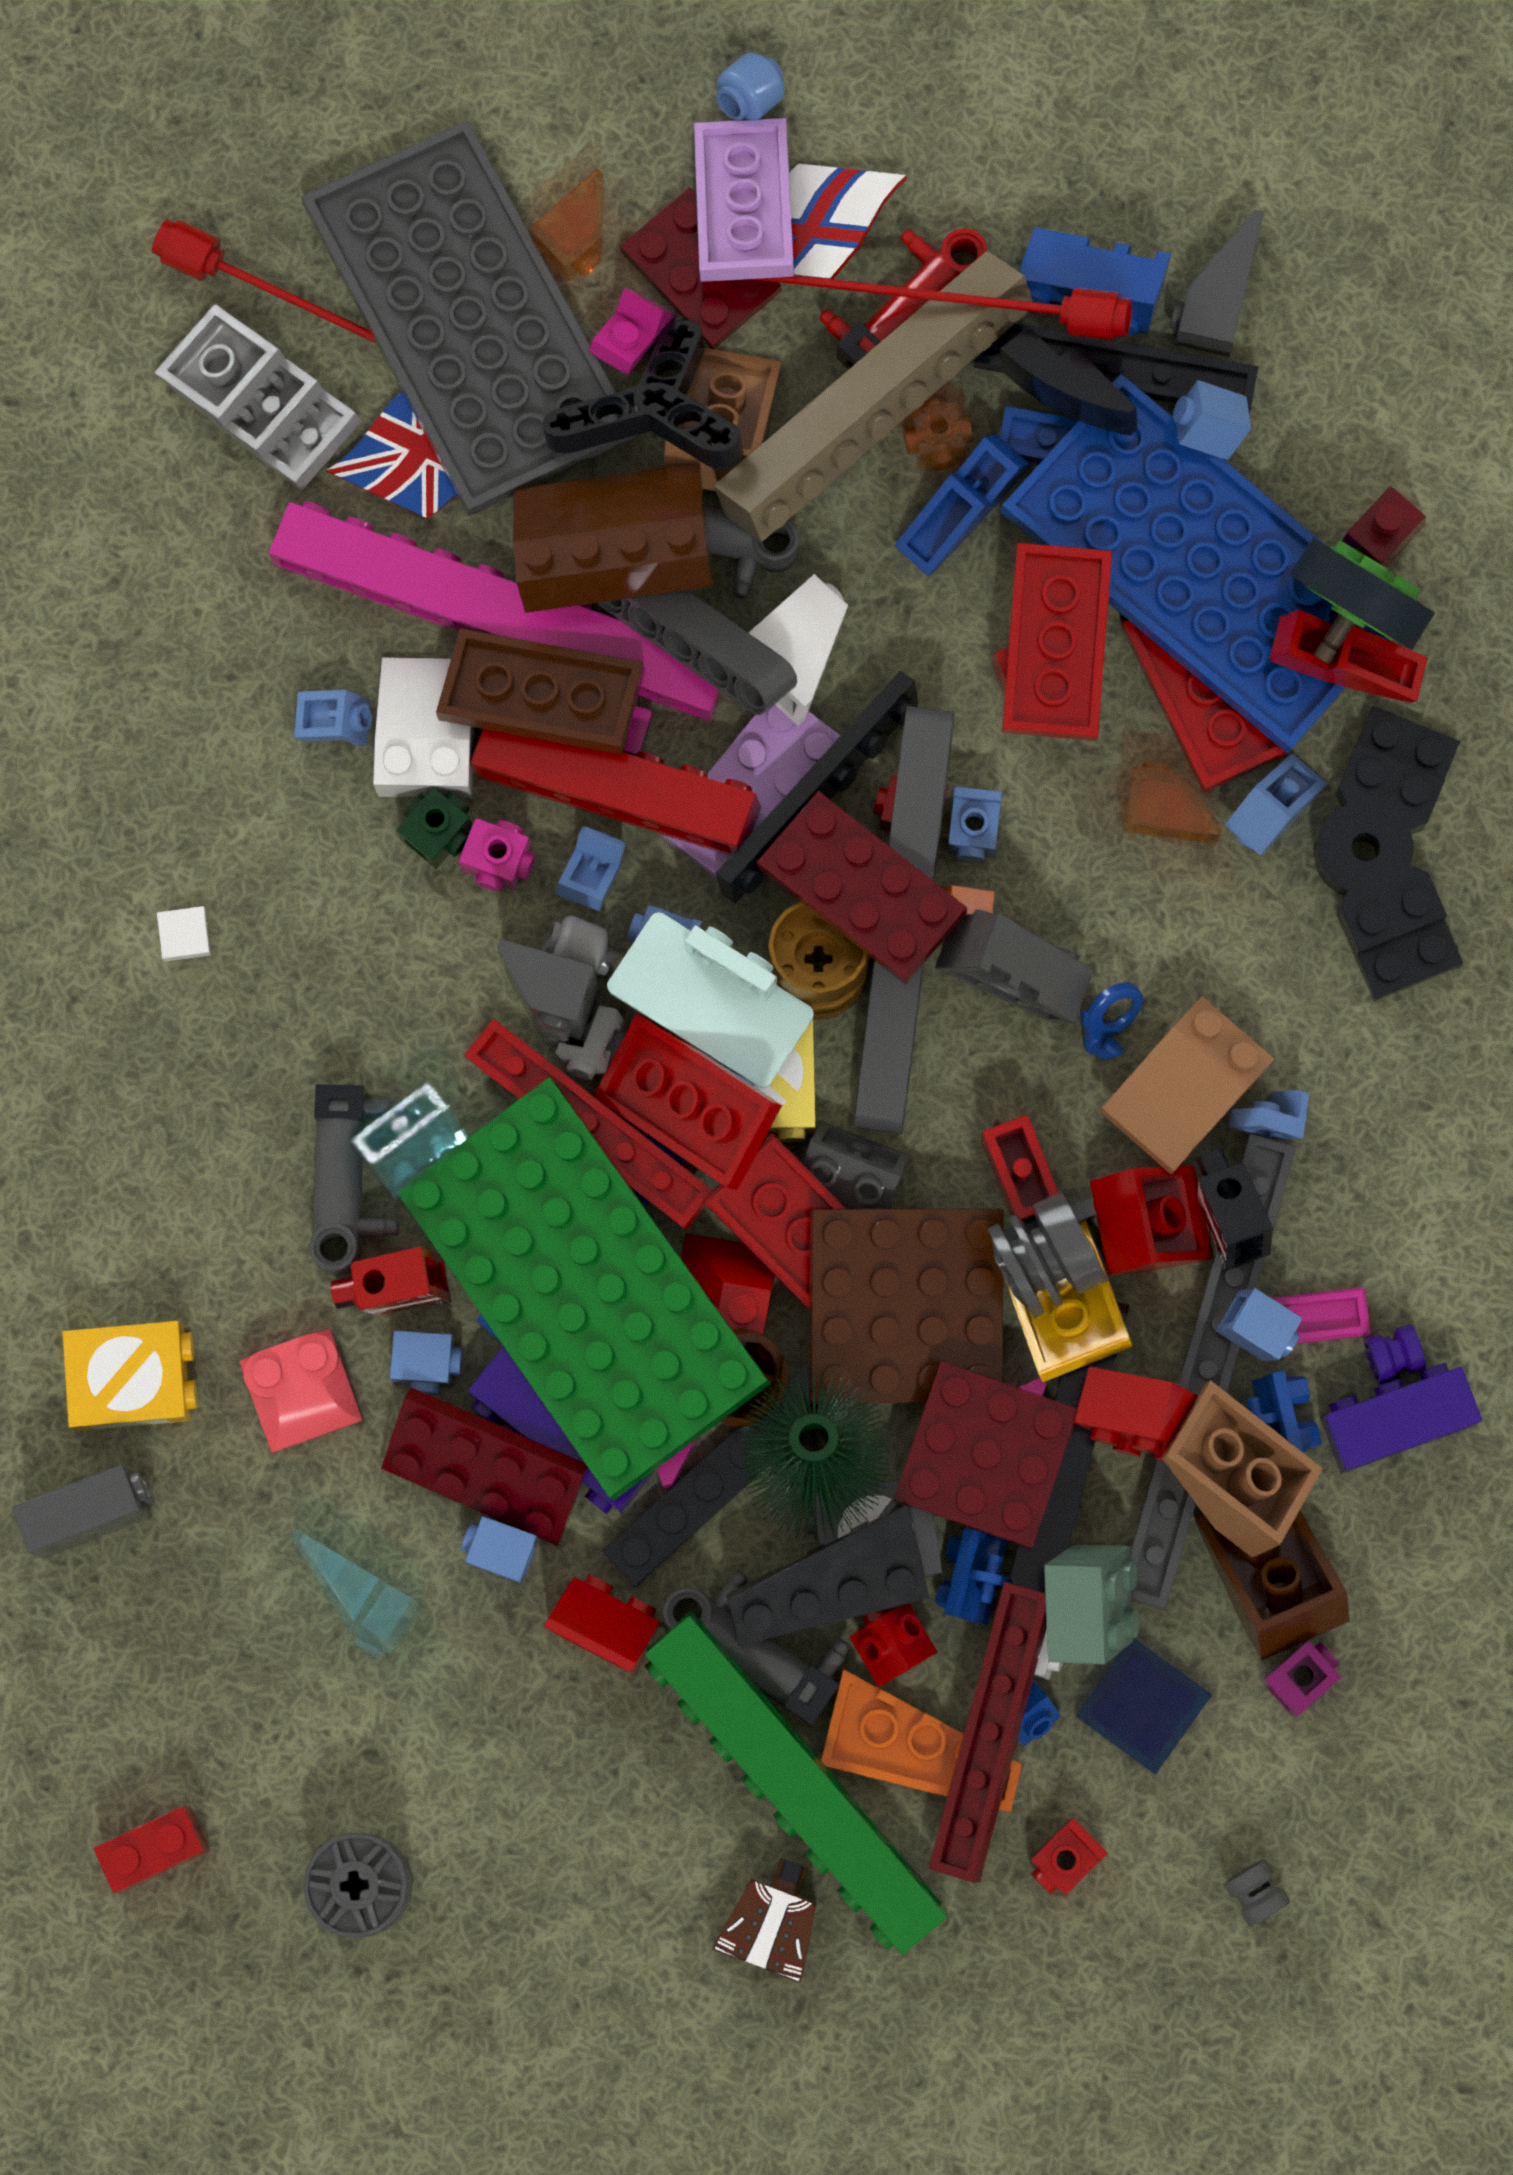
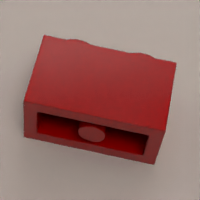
M1027 1114L982 1131L981 1143L1010 1216L1016 1214L1023 1222L1035 1218L1033 1204L1058 1192Z
M182 1806L93 1848L112 1893L127 1891L210 1852L190 1806Z

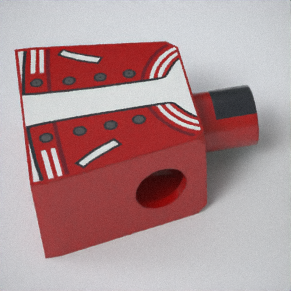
M422 1246L352 1262V1277L331 1281V1295L337 1309L357 1305L359 1311L380 1315L451 1302L445 1261L439 1253ZM385 1279L384 1287H383V1289L381 1290V1284H382L383 1280Z

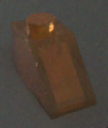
M598 168L529 228L530 236L539 252L568 282L578 274L581 277L588 275L601 261L600 254L603 252L605 183L604 174Z
M1154 762L1143 763L1142 768L1133 767L1130 776L1123 832L1217 845L1222 826L1181 773L1170 772V766Z

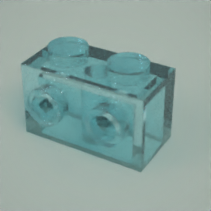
M426 1083L350 1140L372 1175L395 1200L423 1171L469 1137L449 1105Z

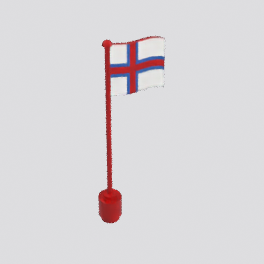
M800 163L789 172L794 277L753 279L1060 315L1061 325H1067L1069 335L1105 340H1115L1116 336L1127 337L1132 318V300L1121 298V293L1074 288L1071 297L1064 296L1062 305L836 280L834 278L859 250L883 205L896 189L907 180V175Z

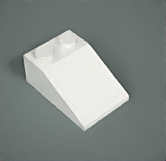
M382 658L375 730L373 785L378 797H416L420 793L426 796L434 787L443 796L448 791H451L459 798H472L473 767L470 762L474 754V727L439 721L436 714L451 659Z

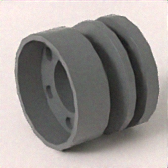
M1061 1190L1033 1204L1038 1227L1029 1230L1016 1214L1009 1217L1019 1237L1008 1241L999 1223L988 1228L992 1237L993 1256L1015 1298L1030 1310L1034 1319L1045 1313L1036 1295L1037 1292L1046 1288L1056 1307L1063 1304L1057 1284L1058 1281L1066 1278L1080 1295L1108 1281Z
M349 1833L330 1839L314 1853L305 1870L303 1892L309 1912L321 1927L338 1936L363 1938L387 1931L403 1917L412 1899L414 1880L408 1860L395 1844L378 1835ZM354 1871H358L360 1879H368L369 1889L361 1891L359 1900H355L354 1893L345 1891L344 1888L345 1882L353 1879Z

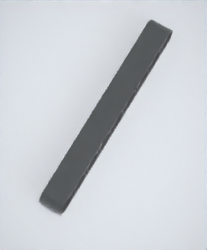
M907 706L889 846L934 881L955 712ZM874 960L854 1128L899 1134L903 1132L924 964L905 985Z

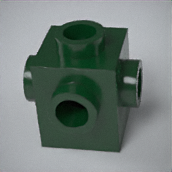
M433 787L426 796L420 793L409 803L403 813L406 819L396 831L404 844L433 868L437 869L449 854L456 857L464 849L469 831L472 828L470 817L466 815L470 808L451 791H448L443 796ZM438 822L443 823L439 827H432L434 824Z

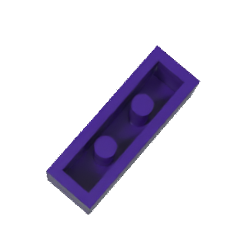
M1442 1363L1419 1372L1422 1381L1404 1387L1402 1380L1397 1379L1374 1388L1376 1397L1358 1403L1356 1395L1329 1404L1331 1413L1325 1415L1320 1420L1340 1473L1356 1469L1482 1422V1417L1462 1366L1449 1370L1447 1363Z

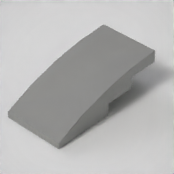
M216 304L212 306L155 371L156 376L242 447L301 491L362 422L356 412L323 390L316 379L287 360L277 347Z

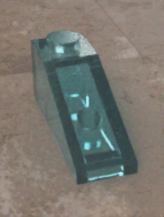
M295 1528L290 1537L346 1627L358 1635L353 1644L379 1658L383 1650L394 1656L424 1605Z

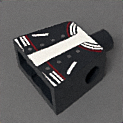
M1222 1148L1212 1149L1198 1156L1196 1161L1203 1177L1198 1180L1197 1198L1225 1271L1270 1255L1273 1227L1244 1163L1230 1167Z

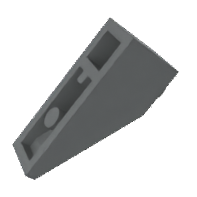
M1254 210L1188 288L1185 302L1176 300L1170 328L1178 330L1175 345L1230 357L1264 212Z

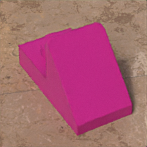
M624 288L616 313L592 339L589 352L624 374L629 375L657 342L663 328L675 320L676 314L640 292Z

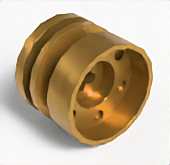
M799 901L783 911L772 926L768 944V962L774 967L771 973L777 976V986L809 1005L814 1012L813 1019L816 1020L836 1017L853 1007L865 989L869 955ZM814 961L823 962V972H814Z

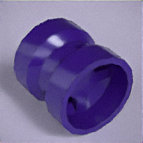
M1411 1324L1396 1328L1393 1339L1390 1336L1383 1337L1379 1334L1364 1339L1366 1356L1379 1385L1393 1381L1396 1374L1402 1372L1401 1368L1410 1374L1426 1369L1423 1349L1417 1333Z

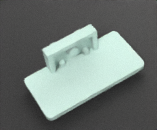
M660 912L654 913L607 983L609 993L669 1032L685 1040L707 1056L741 1075L756 1087L761 1089L769 1087L814 1017L813 1009L777 986V976L771 973L774 967L768 961L753 952H749L747 957L732 949L730 946L733 941L721 931L709 926L705 932L696 925L690 931Z

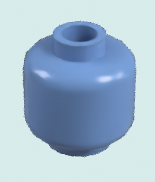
M753 52L743 54L726 68L717 79L716 98L720 108L728 117L736 121L761 119L778 105L784 97L785 85L782 69L772 58Z

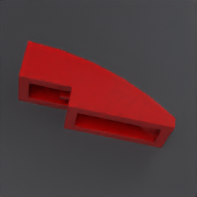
M1301 610L1280 617L1269 661L1299 673L1353 690L1410 703L1417 701L1428 657L1353 626L1341 647L1337 649L1335 657L1328 664L1313 654L1319 644L1324 642V636L1331 627V623Z

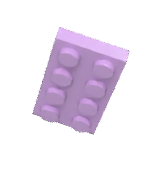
M786 118L694 123L700 282L794 277Z
M773 705L765 713L755 715L709 771L708 778L725 783L726 779H735L753 788L752 792L756 793L761 805L753 828L754 831L841 735L811 712H808L806 720L798 727L777 706ZM661 834L664 839L716 879V872L731 857L727 854Z

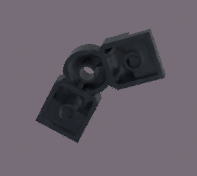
M1372 706L1336 791V797L1341 807L1333 812L1324 823L1317 837L1314 851L1316 868L1324 883L1335 892L1344 895L1337 917L1373 1001L1463 965L1462 958L1445 922L1447 914L1429 873L1410 865L1414 848L1412 834L1424 830L1460 741L1375 706ZM1357 841L1370 843L1375 849L1376 858L1370 861L1359 860L1352 852V844Z

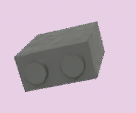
M121 1464L11 1508L27 1552L45 1559L152 1517L148 1505L155 1503V1499L146 1476L141 1477L139 1472H135Z

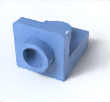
M348 690L298 692L294 738L303 742L344 740L356 746H365L367 744L368 730L372 723L370 701Z
M1301 1090L1271 1092L1269 1102L1253 1101L1251 1108L1231 1109L1229 1128L1272 1140L1303 1139L1309 1093Z

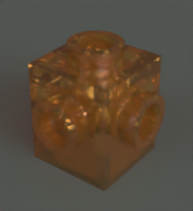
M945 399L927 400L919 409L911 413L910 424L903 426L907 454L915 453L918 469L930 467L931 470H944L952 468L958 462L964 461L966 444L973 443L969 416H960L957 401L946 403ZM948 428L947 431L943 434H936L932 431L936 429Z

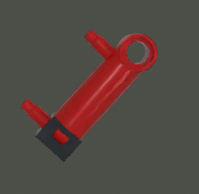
M957 229L946 236L942 243V248L937 252L921 236H917L911 230H906L901 235L900 240L923 266L902 287L941 291L971 265H960L954 262L952 256L957 252L965 251L972 254L976 261L988 251L986 241L981 234L972 229ZM892 296L864 325L859 322L853 329L840 316H836L828 309L821 313L819 320L826 326L827 331L839 341L837 343V359L850 369L929 300Z

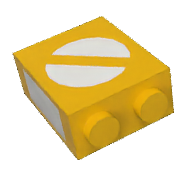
M179 1321L62 1331L69 1428L74 1431H87L191 1421L190 1409L198 1408L196 1381L188 1380L187 1361H194L195 1358L194 1340L192 1332H184V1325Z

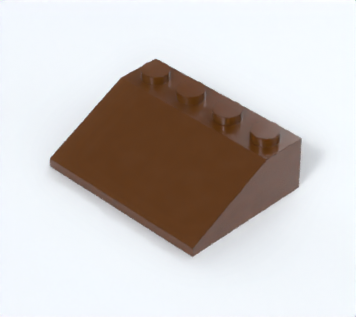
M700 463L515 489L513 492V549L516 583L525 613L713 587Z

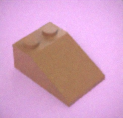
M705 348L687 396L731 422L739 429L744 451L743 456L738 463L731 467L723 469L712 468L666 441L663 468L700 463L703 489L715 491L714 485L767 440L782 361ZM685 422L680 424L677 428H694L699 424V422Z
M1201 996L1103 1105L1099 1112L1172 1175L1255 1085L1274 1061V1058Z
M1211 1380L1205 1383L1162 1456L1164 1462L1212 1526L1251 1557L1281 1544L1323 1470L1322 1467Z

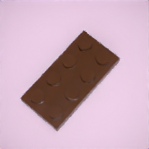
M460 628L437 706V718L439 721L622 755L645 672L644 664L640 661Z

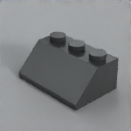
M500 939L498 951L506 975L537 1032L544 1035L543 1041L556 1047L558 1043L569 1045L575 1043L583 1046L584 1031L592 1019L600 993L594 966Z

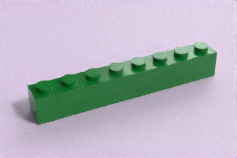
M692 1610L647 1648L644 1655L650 1661L645 1664V1667L650 1675L663 1688L667 1684L674 1688L681 1697L677 1705L694 1725H697L700 1721L704 1723L714 1735L709 1739V1742L715 1751L726 1762L734 1759L745 1771L741 1779L746 1787L757 1799L761 1800L764 1796L769 1799L778 1810L773 1816L780 1827L790 1837L797 1833L810 1847L805 1854L811 1863L823 1875L828 1871L834 1875L842 1885L837 1889L839 1895L854 1912L861 1908L874 1922L869 1927L871 1932L887 1950L894 1946L901 1955H904L947 1918V1907Z

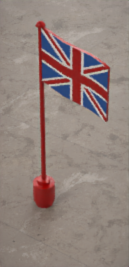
M166 219L160 226L152 245V253L160 257L161 263L199 281H203L207 275L215 276L218 270L224 271L376 343L370 330L224 262L225 252L220 249L221 240L181 220L174 223ZM402 391L391 400L356 447L338 463L326 470L327 473L425 519L440 511L457 496Z

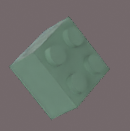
M1073 1544L1044 1565L1048 1662L1105 1665L1134 1642L1139 1631V1614L1137 1609H1132V1590H1135L1137 1585L1138 1570L1136 1562L1131 1561L1130 1546Z

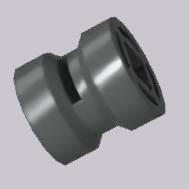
M1265 1859L1253 1864L1223 1883L1230 1897L1237 1898L1242 1905L1241 1915L1248 1927L1266 1919L1291 1902L1284 1890L1277 1888L1271 1879L1273 1872ZM1262 1885L1263 1888L1251 1896L1248 1895V1893Z

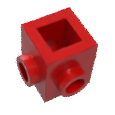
M909 1603L901 1605L892 1611L888 1608L866 1614L861 1618L865 1627L849 1636L878 1688L938 1653Z

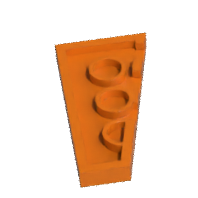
M843 1669L821 1761L829 1768L947 1797L964 1734ZM1013 1759L999 1810L1011 1813L1022 1764Z

